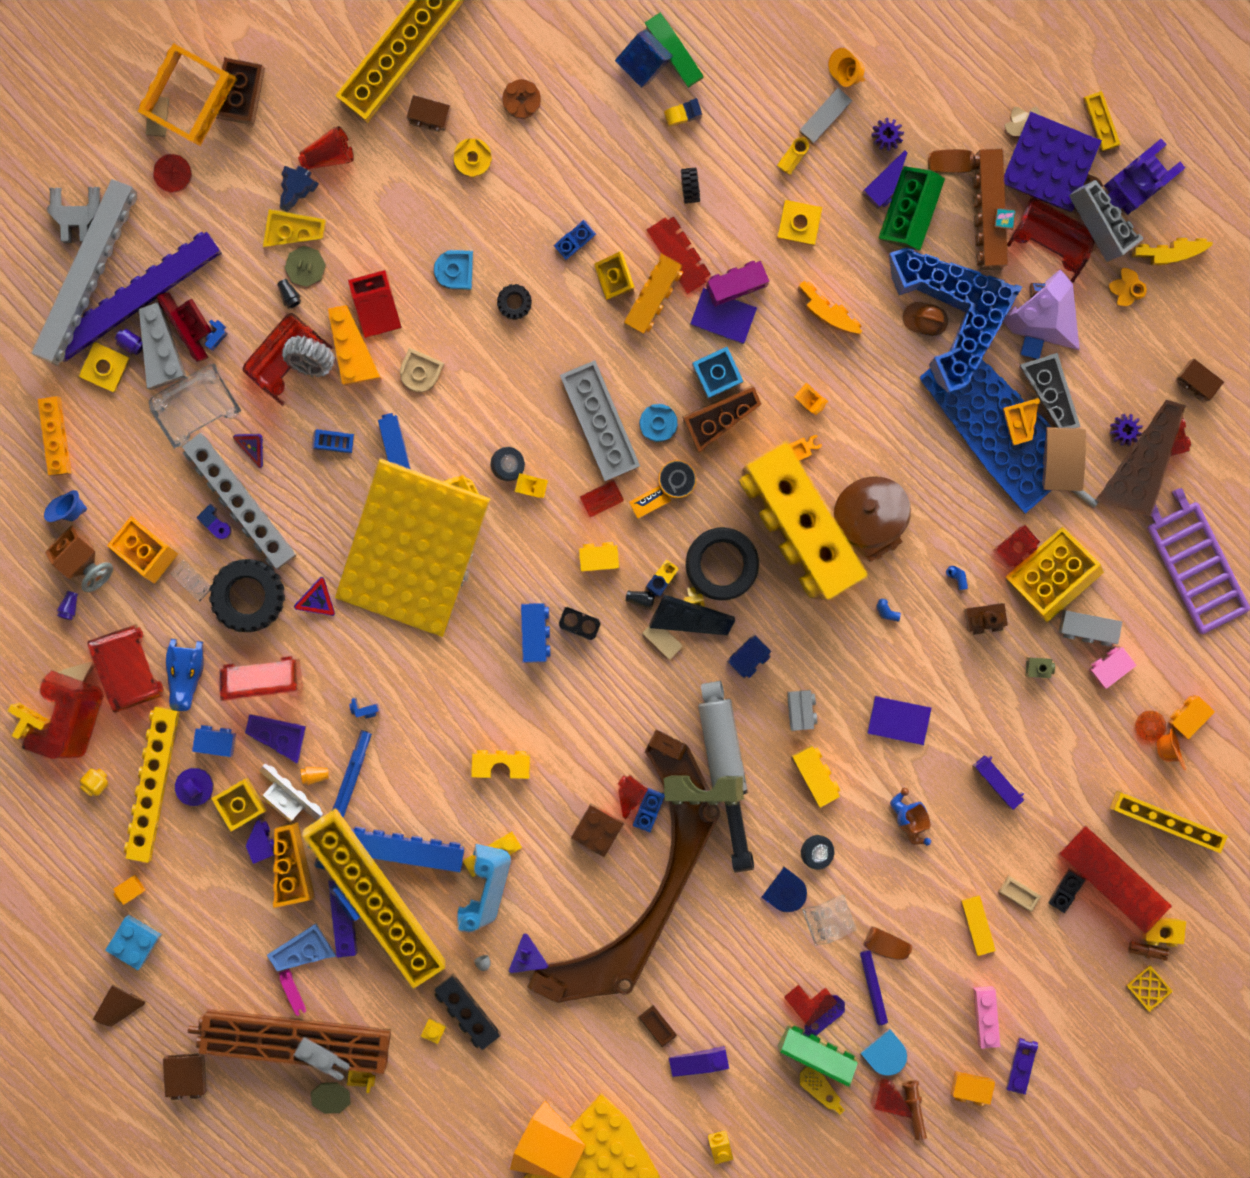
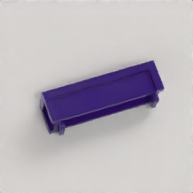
M984 755L973 766L1009 808L1014 810L1024 801L1022 797L1024 793L1021 792L1019 794L990 761L992 756L987 757Z

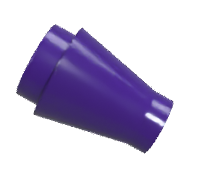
M66 592L64 599L57 609L58 617L72 621L73 616L75 617L77 593Z

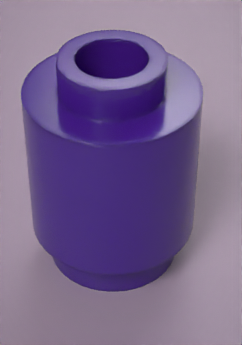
M128 329L120 330L116 334V345L131 355L135 354L137 356L143 349L142 338Z

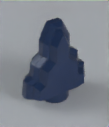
M299 165L296 170L284 166L281 174L283 176L281 186L284 191L280 197V209L287 212L296 205L299 199L306 198L309 192L315 191L319 183L310 178L312 174L310 171Z

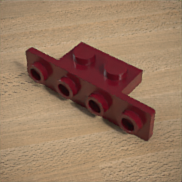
M169 292L158 295L157 299L161 308L165 310L170 323L176 328L180 339L187 346L191 357L196 362L206 360L208 355L199 341L212 332L193 299L187 300L178 307Z

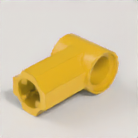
M803 137L796 138L776 166L786 174L791 175L808 152V141ZM802 142L805 144L806 149L798 152L795 149V144Z

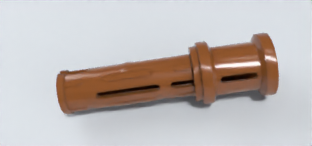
M906 1081L902 1083V1088L905 1089V1103L910 1109L915 1140H920V1133L922 1140L927 1138L920 1106L922 1097L919 1096L918 1091L919 1081Z

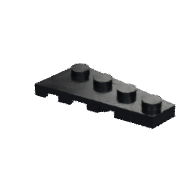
M664 594L649 626L653 629L728 636L735 623V616Z

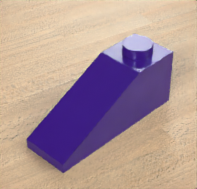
M906 150L862 192L877 209L881 206L885 208L892 201L890 197L894 193L908 153Z
M725 1046L669 1057L672 1077L712 1073L730 1069Z

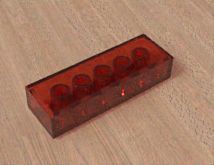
M1083 826L1058 853L1144 934H1147L1172 907L1166 899L1087 826Z

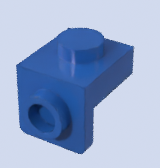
M357 698L351 699L352 703H349L352 715L355 714L356 718L365 716V719L376 716V712L380 711L378 703L359 708Z

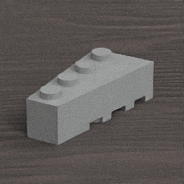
M1096 180L1079 187L1069 195L1106 262L1124 255L1144 239L1140 234H1136L1133 231L1134 226L1130 221L1126 222L1120 215L1122 213L1121 210L1110 203L1111 198Z
M155 303L139 309L147 389L153 390L186 378L184 367L160 304Z
M1055 353L1021 364L1020 368L1057 428L1080 427L1058 354Z

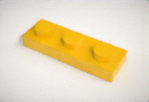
M513 831L488 845L489 847L505 850L510 855L522 848ZM472 854L464 859L463 862L471 876L474 877L477 875L474 869L476 856Z

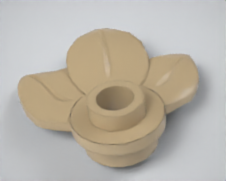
M1019 107L1013 108L1011 113L1012 122L1004 125L1008 134L1020 137L1029 112L1027 113ZM1034 107L1030 110L1033 113L1041 115L1037 107Z

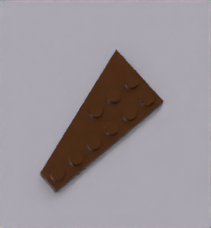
M1166 400L1152 422L1141 434L1140 439L1134 444L1113 477L1107 482L1106 487L1095 500L1152 516L1186 405Z

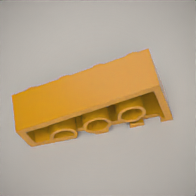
M663 254L660 255L659 262L650 273L649 280L643 286L638 299H636L624 321L626 325L642 334H645L646 331H651L655 323L652 321L655 314L660 315L664 308V305H662L664 298L669 299L674 290L671 288L673 282H678L683 274L680 271L682 265Z
M343 305L328 308L342 384L347 386L382 379L349 307Z
M299 823L279 826L274 829L273 908L309 901L315 897Z

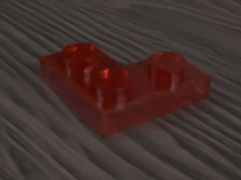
M799 984L784 996L808 1027L838 1003L826 987L812 999L809 998Z

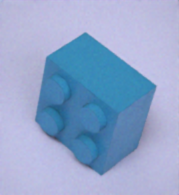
M728 347L692 363V367L707 399L744 382Z
M128 915L122 921L105 951L139 970L144 965L162 934Z

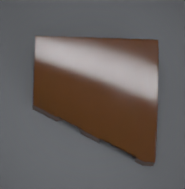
M112 985L93 1020L112 1027L145 1005L146 1001Z

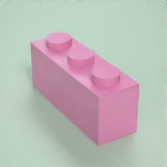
M993 986L974 987L978 1045L981 1049L1000 1047L996 989Z

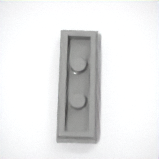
M837 88L799 132L814 144L852 100L842 90Z

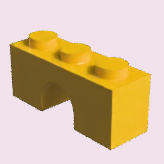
M476 750V753L472 754L471 777L491 778L492 767L497 763H504L510 769V778H530V755L526 754V751H515V754H507V750H496V754L488 753V750Z

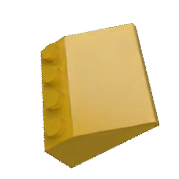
M1061 527L1005 578L1032 609L1048 623L1098 579L1104 571L1101 564L1064 527Z

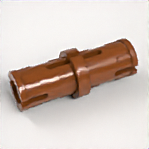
M1130 941L1131 946L1128 948V953L1142 955L1147 959L1152 957L1164 961L1168 960L1166 956H1169V949Z

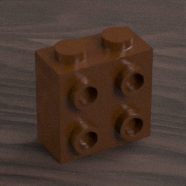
M204 1054L166 1055L163 1058L165 1097H171V1100L182 1099V1096H190L191 1099L201 1098L206 1093Z

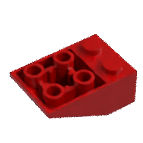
M386 270L348 280L365 338L402 328Z

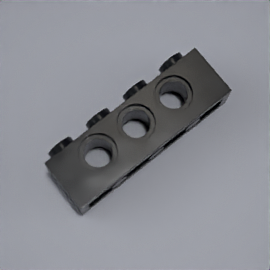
M454 973L435 988L434 991L436 993L434 995L440 1003L444 1002L448 1007L446 1010L452 1018L456 1017L460 1022L458 1024L464 1033H469L472 1037L470 1040L476 1048L480 1047L481 1050H484L501 1036V1032ZM455 993L459 995L460 1000L452 1002L449 999V995ZM467 1008L471 1011L472 1015L464 1017L461 1014V1010ZM479 1023L483 1026L484 1030L476 1032L473 1029V1025Z

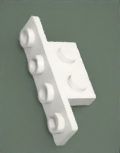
M267 764L262 766L260 772L273 784L261 798L289 822L302 809L315 820L320 819L323 813L317 804L311 803L306 799L307 797L303 792L294 789L291 782L279 776L274 767Z

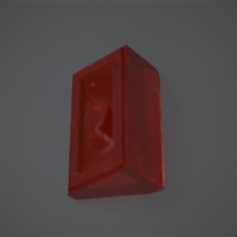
M614 480L580 496L589 517H593L624 501Z

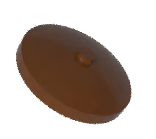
M878 476L862 478L850 484L839 495L834 507V520L846 540L852 545L861 548H879L892 543L905 531L911 517V505L905 490L895 481Z

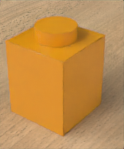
M135 874L115 887L113 895L119 903L122 902L124 905L146 891V889Z

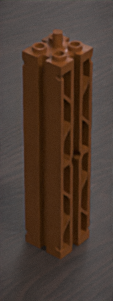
M208 1009L199 1018L198 1026H188V1033L200 1035L197 1037L196 1042L199 1054L312 1066L294 1056L302 1039L305 1037L350 1065L348 1070L384 1074L388 1063L391 1029ZM335 1063L331 1067L332 1069L346 1070Z

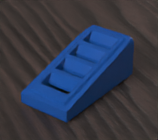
M315 429L312 449L352 453L354 434ZM320 435H323L322 445H319ZM328 436H331L330 446H327ZM336 437H339L338 447H335ZM343 437L347 438L346 448H342Z

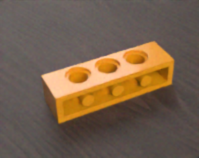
M57 396L37 399L48 475L72 474L62 399Z

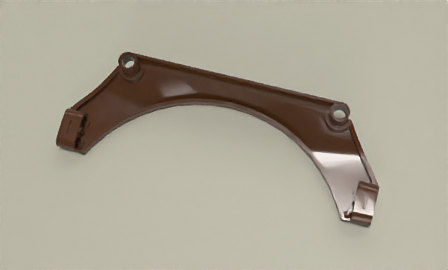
M655 730L645 750V754L659 774L663 787L665 777L682 775L689 776L697 788L710 791L688 745L659 730ZM668 801L671 816L669 860L658 891L643 914L627 931L600 949L573 959L547 963V969L535 970L527 987L557 1003L619 993L627 995L631 993L720 817L719 807L717 805H708V802L691 805L690 801H683V804H672V801ZM709 807H714L717 813L713 817H708L706 810ZM627 980L630 983V987L622 989L619 986L620 982Z

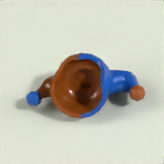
M902 788L901 792L890 802L892 809L898 815V826L906 833L912 845L925 844L929 846L931 844L930 838L923 839L919 837V833L931 827L928 812L921 802L909 805L902 803V798L909 793L907 788Z

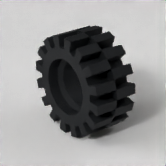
M697 168L681 169L684 203L700 202Z
M509 284V286L503 287L502 291L499 292L497 306L502 315L508 319H521L531 309V296L525 287L519 284ZM518 295L521 297L522 304L518 309L508 307L507 299L509 296Z

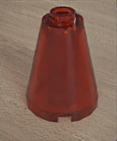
M342 127L332 128L300 151V156L298 157L300 165L308 170L347 164L354 161L352 146H348L347 141L349 139Z

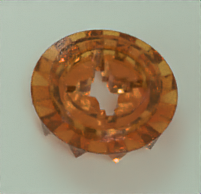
M1148 710L1138 716L1135 729L1142 739L1155 741L1161 738L1166 731V721L1163 715L1157 711ZM1147 721H1157L1154 725L1156 732L1152 729L1146 730L1148 727Z

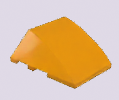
M544 1101L531 1118L514 1151L510 1170L552 1178H570L586 1145L550 1107L547 1101Z

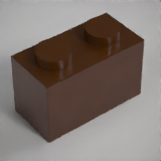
M413 95L407 119L411 121V125L417 127L426 125L435 132L445 131L451 107L444 103Z
M1191 359L1177 376V379L1180 381L1179 384L1183 388L1191 389L1195 392L1194 396L1200 401H1210L1224 383L1222 379L1196 359Z

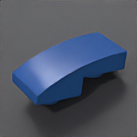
M583 220L553 246L567 260L597 234Z
M647 787L632 826L650 833L665 794Z

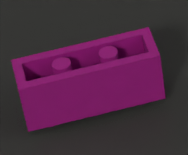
M750 261L740 269L735 267L728 270L727 274L711 276L707 281L706 288L714 307L766 288L770 281L762 262L758 261L755 263V261Z

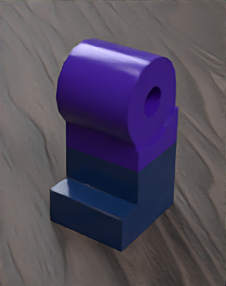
M209 504L196 518L215 537L219 539L228 538L232 532L231 526L228 523L222 522L214 514L217 509L212 504Z

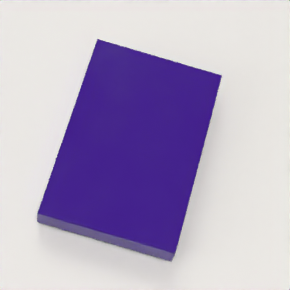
M703 288L690 325L744 344L757 307L735 299L714 307L708 290Z
M875 696L867 734L924 745L931 707Z

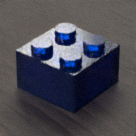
M645 29L633 38L614 61L642 88L657 76L673 55Z
M753 634L726 662L742 678L746 676L750 678L757 671L755 667L759 663L764 664L769 660L771 650Z

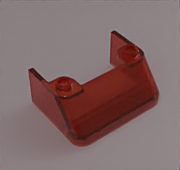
M1030 199L1007 242V246L1010 247L1014 240L1022 244L1028 243L1031 239L1063 257V267L1068 271H1073L1070 280L1073 283L1088 262L1095 244L1085 225L1038 199Z
M294 313L287 314L243 365V372L282 406L285 403L278 397L285 389V382L282 378L292 368L286 364L287 362L283 360L282 356L284 345L288 339L296 336L302 338L306 336L309 339L312 338L315 341L318 340L321 344H325L330 350L333 348Z
M292 656L280 657L281 661L241 667H235L234 663L223 665V669H219L220 701L294 692L304 689L300 659L292 660Z

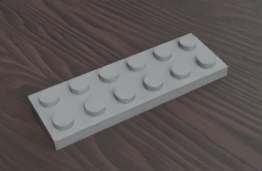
M594 360L561 374L562 382L604 480H610L640 467L596 361Z

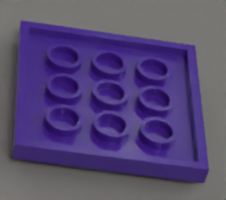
M1030 111L1004 173V184L1009 188L1072 213L1075 206L1069 195L1084 185L1102 140Z

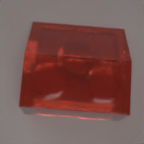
M881 1078V1081L876 1080L870 1101L873 1108L912 1119V1113L895 1084H892L893 1081Z

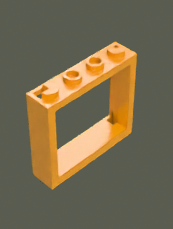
M173 43L166 53L164 62L159 66L154 81L150 83L145 98L141 100L137 112L201 147L237 78ZM181 55L220 75L190 133L151 113Z

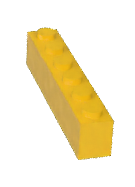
M1116 791L1110 806L1112 810L1218 853L1222 852L1228 837L1223 833L1119 791Z

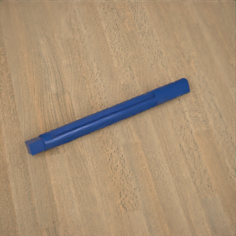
M361 730L332 809V811L337 809L343 818L372 735L364 730ZM317 857L314 866L325 870L324 865Z

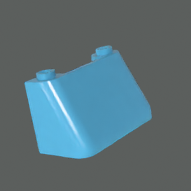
M475 844L473 855L476 856L474 869L476 874L486 878L480 901L470 900L469 905L466 907L459 906L457 912L458 930L473 932L495 921L511 864L510 854L505 850Z

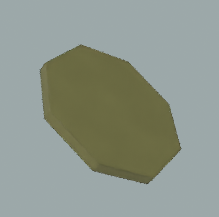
M302 246L289 253L285 270L292 283L308 287L322 280L326 264L318 250Z
M337 1082L321 1083L311 1091L312 1106L324 1114L341 1113L351 1104L349 1090Z

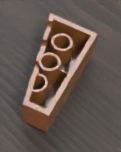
M751 385L682 416L697 452L700 453L737 422L761 405V401L755 387Z

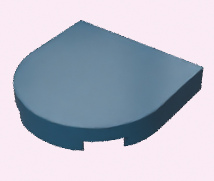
M449 250L441 254L434 264V274L437 281L448 289L472 290L473 251Z
M891 1029L887 1030L861 1052L862 1056L876 1072L886 1076L899 1073L907 1062L906 1048Z

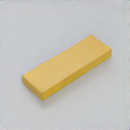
M1099 91L1083 97L1096 137L1102 140L1100 143L1101 152L1120 146L1121 143L1103 92Z
M980 895L961 900L976 955L980 956L996 951Z

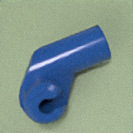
M949 566L946 569V575L957 580L959 590L968 589L965 571L956 566Z
M879 599L876 609L883 619L899 622L901 613L891 611L886 599Z

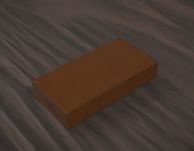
M654 1005L638 1016L661 1047L677 1036Z

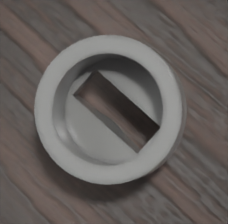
M483 955L476 958L474 963L479 970L486 971L489 969L491 961L488 955Z

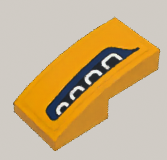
M658 486L629 501V504L638 519L671 502V500Z

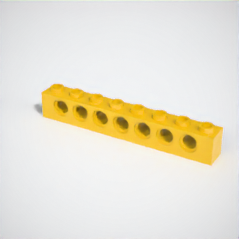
M157 706L150 712L149 721H152L151 728L147 729L146 732L147 748L144 747L142 752L144 764L143 767H140L138 778H141L140 785H137L135 789L137 801L136 804H133L131 810L133 822L129 823L127 834L130 837L129 842H126L124 846L125 859L146 863L152 861L180 711ZM160 722H163L166 725V731L164 733L158 730V724ZM156 741L161 742L163 745V749L160 752L154 748ZM152 760H156L159 763L158 770L151 768L150 763ZM148 779H153L155 781L156 785L154 789L148 788ZM144 798H149L152 801L150 808L144 806ZM141 817L147 818V827L140 824L139 820ZM137 836L144 838V845L141 846L136 843Z

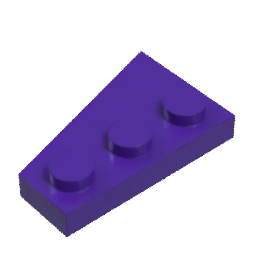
M249 714L246 734L276 750V752L286 756L293 762L299 763L306 726Z

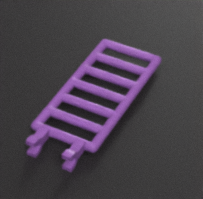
M1178 488L1172 491L1181 509L1162 518L1155 504L1151 516L1154 523L1149 525L1147 529L1199 634L1203 635L1249 612L1250 606L1200 505L1197 502L1189 505L1183 489ZM1193 511L1195 512L1199 522L1163 540L1160 539L1157 533L1158 529ZM1203 529L1207 539L1169 557L1165 549L1166 546ZM1211 545L1216 556L1180 574L1177 573L1173 564ZM1220 563L1224 571L1223 574L1186 591L1182 583L1183 580ZM1226 580L1229 581L1233 590L1195 609L1190 598ZM1237 597L1241 605L1240 608L1203 625L1199 615Z

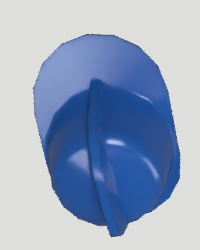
M72 490L53 499L45 509L44 518L47 522H55L60 519L72 522L86 512L87 507L79 498L78 491Z

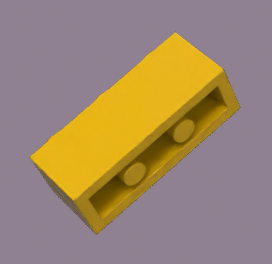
M810 745L792 755V758L816 803L821 808L839 798L838 792L841 790L836 781H831L829 775L832 773L827 764H822L820 758L823 756L818 747L814 749Z

